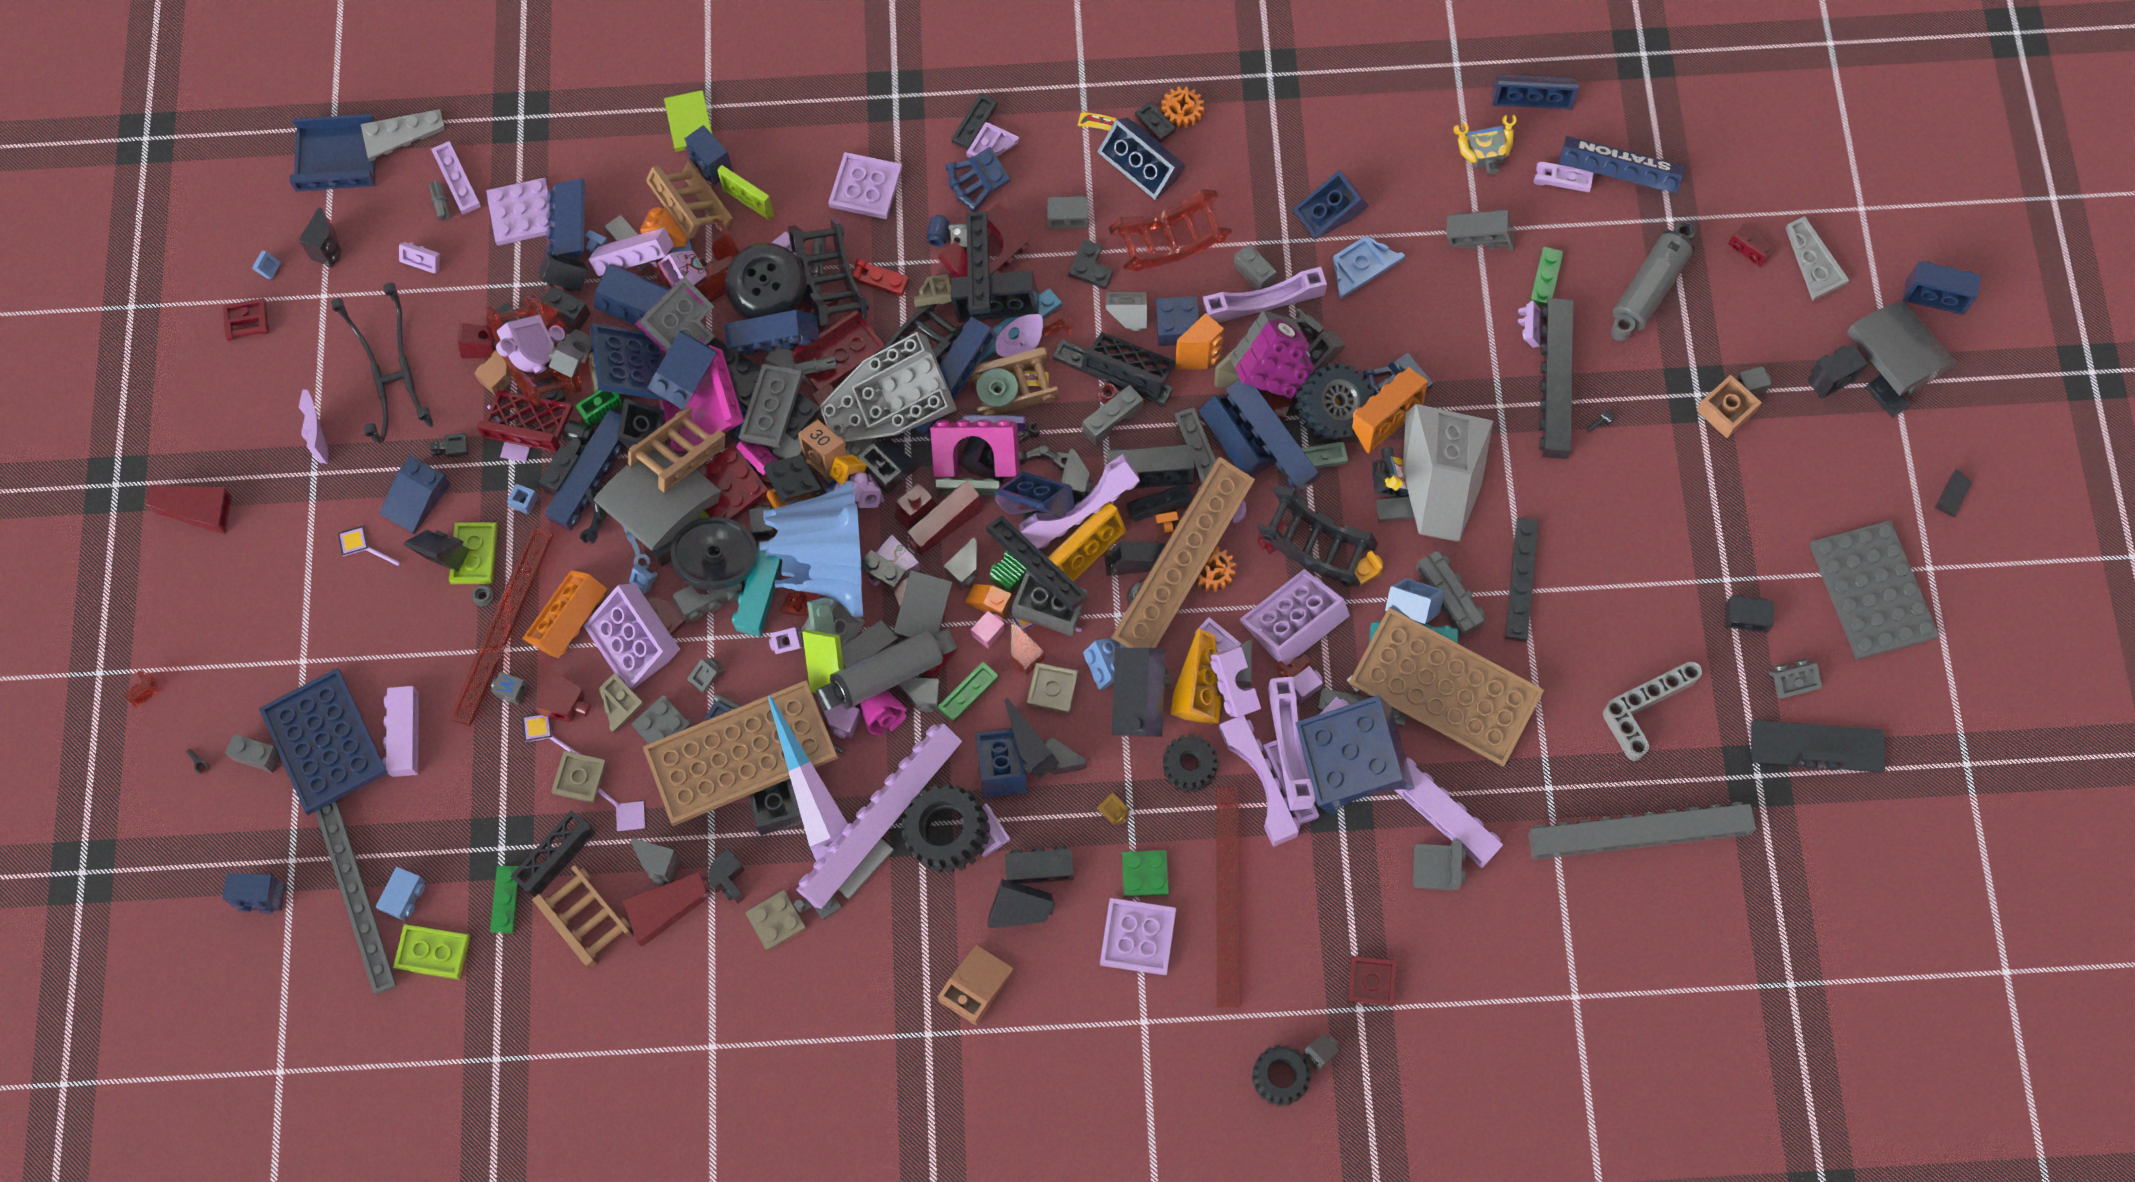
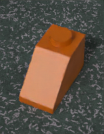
M974 584L964 603L985 613L987 611L991 614L996 613L1004 620L1012 604L1011 593L995 586Z

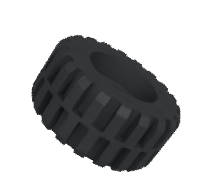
M944 784L943 788L939 785H934L931 787V791H927V789L921 791L922 796L918 799L914 797L911 800L913 803L912 807L906 808L904 813L907 815V819H902L901 825L905 829L902 831V837L906 841L907 849L928 869L932 868L935 872L941 873L945 870L947 873H954V868H958L960 871L966 869L965 864L969 862L971 864L977 861L975 859L977 854L982 855L985 851L982 846L983 844H988L989 841L987 835L990 832V824L987 822L989 818L983 809L984 807L969 791L966 792L960 786L954 788L951 784ZM957 811L961 813L964 817V827L960 836L954 842L945 846L932 845L928 838V832L933 820L944 812Z

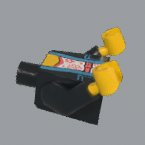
M1392 447L1381 449L1382 458L1374 461L1372 464L1375 493L1393 498H1402L1409 495L1403 475V459L1394 456Z

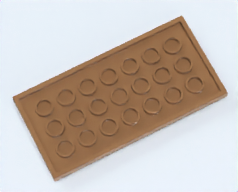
M1390 607L1386 611L1348 683L1371 697L1379 695L1393 709L1502 767L1505 766L1544 692V689Z
M806 680L768 695L774 700L814 768L838 759ZM768 696L643 746L672 826L790 778Z

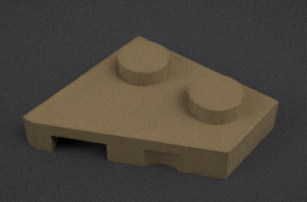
M948 274L927 277L924 282L925 284L919 290L920 295L914 297L915 307L952 302L950 298L951 284Z
M615 673L599 687L601 698L604 700V709L606 714H608L610 730L616 733L645 703Z

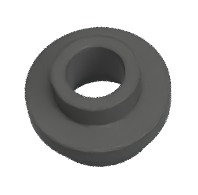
M478 586L472 593L473 602L481 607L489 605L494 598V593L488 586ZM487 594L485 599H480L481 595Z

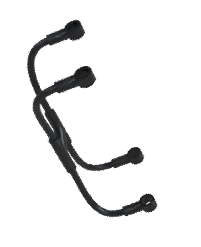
M392 282L386 283L383 286L385 295L390 296L392 301L395 302L397 310V341L401 371L381 376L379 365L376 363L365 338L348 316L343 299L337 298L331 301L333 311L338 312L354 331L371 362L375 386L382 403L383 426L381 436L378 434L376 424L374 423L366 424L363 428L365 436L371 437L377 443H382L385 440L388 430L387 395L384 384L403 378L417 409L418 419L423 420L430 428L433 427V419L431 418L429 408L421 407L414 392L415 387L403 349L400 297L395 283Z

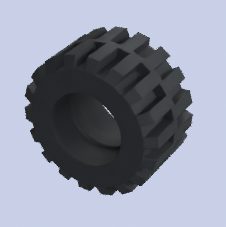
M1275 1045L1274 1048H1267L1256 1060L1252 1071V1083L1255 1086L1256 1093L1260 1094L1262 1100H1267L1268 1104H1277L1280 1107L1286 1104L1289 1106L1293 1102L1300 1100L1310 1084V1065L1306 1063V1057L1298 1053L1299 1050L1296 1048L1293 1050L1288 1045H1285V1047ZM1283 1063L1293 1070L1295 1080L1290 1087L1278 1088L1269 1081L1268 1070L1272 1065Z

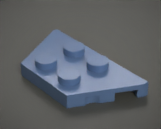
M1368 236L1361 238L1333 256V265L1340 298L1343 299L1405 259V255L1401 252L1398 254L1389 250V246L1377 243Z

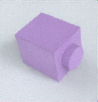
M1310 666L1293 677L1296 699L1300 704L1318 692L1323 684L1320 673L1317 670L1313 671Z

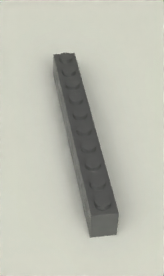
M1734 802L1727 807H1721L1720 804L1708 806V809L1699 810V807L1687 808L1684 812L1672 809L1664 811V814L1657 815L1655 812H1647L1640 817L1628 814L1612 820V817H1603L1596 822L1584 819L1577 821V824L1568 825V822H1559L1552 827H1546L1545 824L1533 826V829L1527 835L1532 860L1747 836L1751 835L1756 830L1751 804L1743 805V802Z

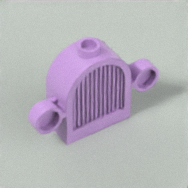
M536 315L504 324L497 330L501 341L497 343L496 349L500 355L508 356L511 362L520 370L539 374L547 369L545 364L551 360L549 355L554 348L553 344L563 340L565 333L557 325L547 330L541 316Z

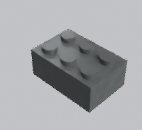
M1027 570L1012 606V617L1073 637L1087 601L1071 611ZM1081 588L1087 594V589Z

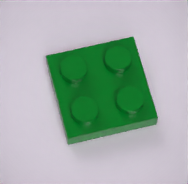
M1166 850L1122 852L1124 898L1169 895Z

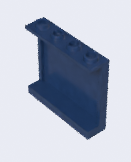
M361 113L359 115L293 119L292 122L296 127L294 174L290 175L289 182L296 192L375 186L376 160L371 162L368 160L361 124L375 122L372 114Z

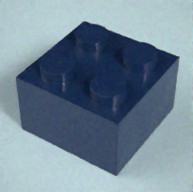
M704 125L684 138L686 142L685 150L690 155L688 159L696 167L698 166L701 170V175L706 181L710 180L714 185L720 182L717 170L721 165L733 172L727 150Z
M1197 296L1156 298L1158 346L1177 345V340L1199 320Z
M227 873L223 900L229 903L230 907L237 908L238 912L251 913V910H259L260 913L273 914V911L282 910L285 884L272 875Z

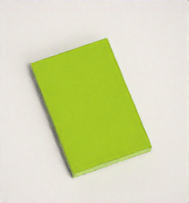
M703 90L664 98L676 152L685 150L686 142L684 138L702 125L712 134Z
M723 165L720 166L717 171L723 191L767 220H771L774 217V212L769 195Z
M455 522L453 537L464 541L463 546L470 551L459 572L450 569V584H493L498 533L497 522Z
M807 629L802 633L809 687L812 693H816L815 690L830 683L831 673L844 669L840 635Z
M404 924L393 968L460 980L471 936L469 934Z

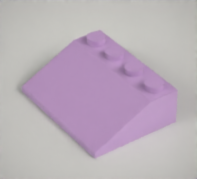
M1303 569L1240 618V622L1275 660L1286 667L1350 615L1342 597L1307 570Z
M636 583L617 585L583 625L614 673L631 690L669 663L680 650Z

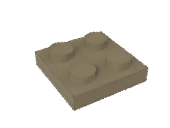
M1036 663L1027 706L1069 714L1078 671Z
M564 751L551 792L555 795L595 803L607 761Z
M784 890L745 912L767 952L806 930Z

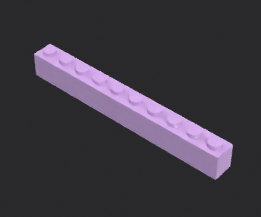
M1335 697L1320 714L1347 706L1349 703L1344 699L1340 700L1338 697ZM1407 757L1415 789L1395 791L1451 841H1462V848H1465L1466 855L1483 868L1503 846L1500 842L1501 839L1495 833H1489L1478 818L1471 817L1467 813L1464 805L1453 801L1446 789L1435 785L1433 778L1426 772L1422 773L1417 769L1416 763Z
M934 724L927 730L925 739L914 745L912 748L913 753L899 763V769L895 774L892 773L884 781L885 786L871 796L869 805L862 807L856 814L857 819L852 824L849 823L842 830L843 835L840 839L833 841L827 849L829 852L824 858L820 857L814 863L812 872L801 878L798 883L800 886L796 890L815 908H823L908 807L911 800L918 795L961 744L962 740L945 724Z

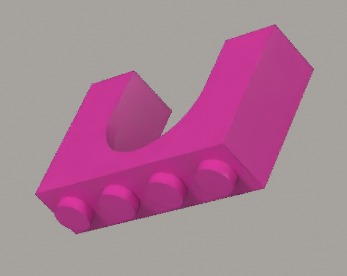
M967 419L958 420L957 422L938 420L930 428L934 477H955L959 471L958 443L962 438L968 436L980 437L986 440L992 447L995 477L1017 476L1020 472L1017 422H1011L1010 419H1001L998 422H990L988 419L978 420V422H970Z

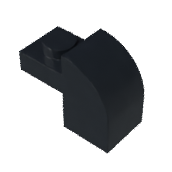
M727 849L712 863L709 870L710 883L717 893L722 890L729 901L734 899L738 904L744 899V896L733 884L732 880L745 870Z

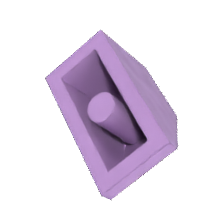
M841 704L826 711L823 709L833 734L843 739L845 737L852 739L862 716L860 709L852 707L847 710Z

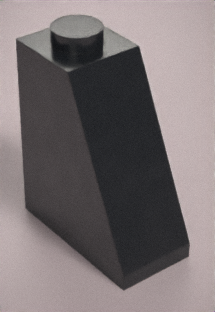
M1120 541L1104 556L1106 575L1150 572L1167 543Z
M1001 879L988 916V927L998 928L1046 922L1048 915H1052L1055 908L1052 893Z

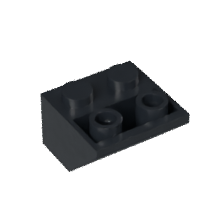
M891 438L872 443L857 456L858 459L867 464L865 472L871 474L887 494L918 468V465Z

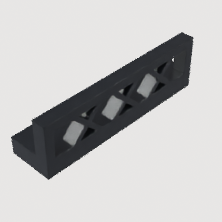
M571 810L510 877L535 898L544 891L596 833L595 830ZM573 818L580 823L574 830L567 831V824ZM556 837H562V844L559 847L552 848V841ZM547 853V860L543 864L536 865L537 857L540 854ZM532 870V877L526 883L519 879L524 871Z

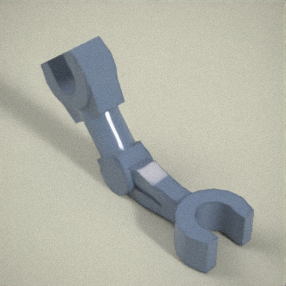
M623 526L626 537L636 553L634 565L639 564V558H644L647 564H650L649 556L641 553L636 542L637 538Z

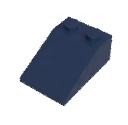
M1338 170L1295 206L1293 210L1314 239H1317L1354 219L1369 205L1349 178Z
M680 330L647 389L684 410L696 393L717 351Z
M410 455L398 471L379 513L415 534L451 484L444 474Z
M1013 729L975 733L983 798L1027 793L1025 768L1022 765L1024 761L1020 756Z

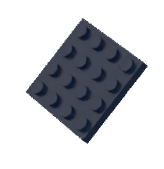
M593 323L590 331L598 390L667 401L647 389L666 356L660 347L645 332Z

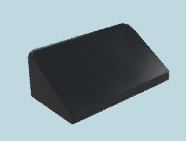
M1955 469L1934 508L1955 517L1972 482L1959 470Z

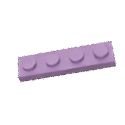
M450 141L432 148L431 150L462 215L480 208L481 205Z
M1275 740L1263 745V752L1266 758L1269 759L1272 771L1281 784L1284 797L1287 798L1278 743ZM1314 804L1310 809L1291 810L1293 816L1297 818L1299 825L1319 817Z

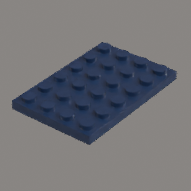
M339 668L259 708L304 812L307 815L388 774Z

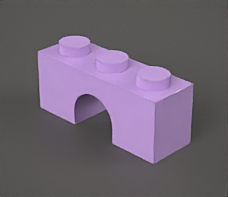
M1231 647L1212 654L1211 667L1217 674L1219 680L1217 682L1218 689L1224 695V708L1230 714V717H1240L1261 709L1255 688L1239 689L1235 682L1237 673L1242 669L1248 668L1242 647Z

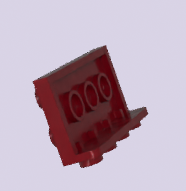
M855 310L854 312L847 313L842 320L832 323L825 331L818 334L819 340L811 341L810 345L797 346L792 353L793 363L798 364L812 361L813 358L817 360L834 356L836 369L820 371L819 374L815 372L804 375L818 393L821 394L851 374L863 360L882 351L885 344L863 320L861 312Z

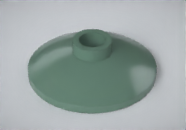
M1000 368L991 369L983 373L978 379L977 394L986 405L1003 407L1015 399L1018 392V383L1014 375L1009 371ZM1000 389L1001 392L995 393L994 390Z

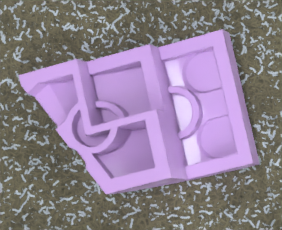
M302 390L299 408L304 413L305 418L301 435L307 442L306 447L317 461L328 464V446L309 391Z

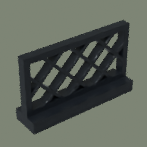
M1101 332L1091 348H1087L1081 368L1128 387L1130 385L1134 390L1157 399L1162 386L1175 368L1176 361ZM1102 340L1107 341V342H1109V343H1111V344H1110V345H1104V344L1102 343ZM1121 349H1127L1130 352L1123 353ZM1115 350L1117 354H1109L1108 351ZM1144 356L1149 360H1141L1140 357ZM1126 358H1134L1136 361L1128 362ZM1158 364H1164L1169 367L1160 368ZM1153 365L1155 369L1147 370L1145 366Z

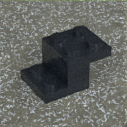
M802 455L767 463L763 468L782 503L787 502L789 505L826 494L811 464H806Z

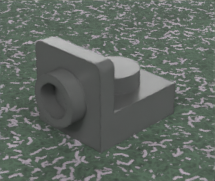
M703 658L698 662L687 680L700 691L707 692L716 677L723 674L725 670L715 658Z

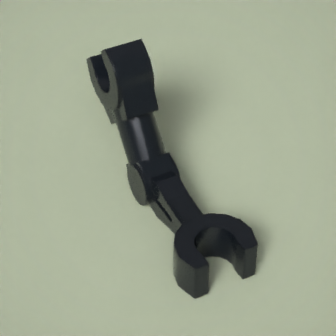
M1046 445L1026 453L1025 451H1019L1020 466L1030 459L1042 456L1051 459L1060 471H1064L1065 465L1061 462L1067 461L1068 454L1062 452L1055 453Z
M599 485L594 486L595 494L593 489H586V496L590 504L594 505L595 512L590 527L585 529L580 535L579 539L584 543L589 541L594 544L597 540L596 531L607 516L605 510L594 501L595 496L603 488Z

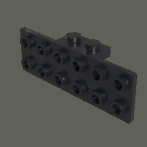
M1753 720L1751 722V762L1756 764L1798 766L1806 769L1825 768L1830 771L1853 770L1882 773L1885 771L1884 730Z

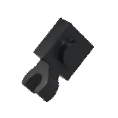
M1301 309L1296 310V315L1300 318L1289 317V319L1295 320L1298 326H1302L1304 334L1309 338L1316 340L1324 332V326L1310 315L1306 316Z
M466 433L444 435L445 441L430 442V450L434 456L441 455L446 452L447 457L468 455Z

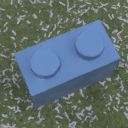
M396 867L376 908L383 913L406 921L407 917H410L414 912V904L417 898L423 894L426 881L418 875Z

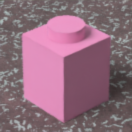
M987 611L971 629L972 637L989 649L1005 631L1004 620L998 614H991Z

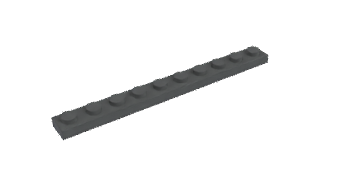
M335 801L317 810L316 815L373 994L377 996L396 988L397 984L338 801Z

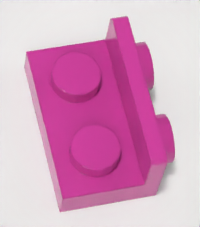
M739 441L736 446L743 457L748 459L762 475L767 476L763 469L767 463L778 461L763 444Z

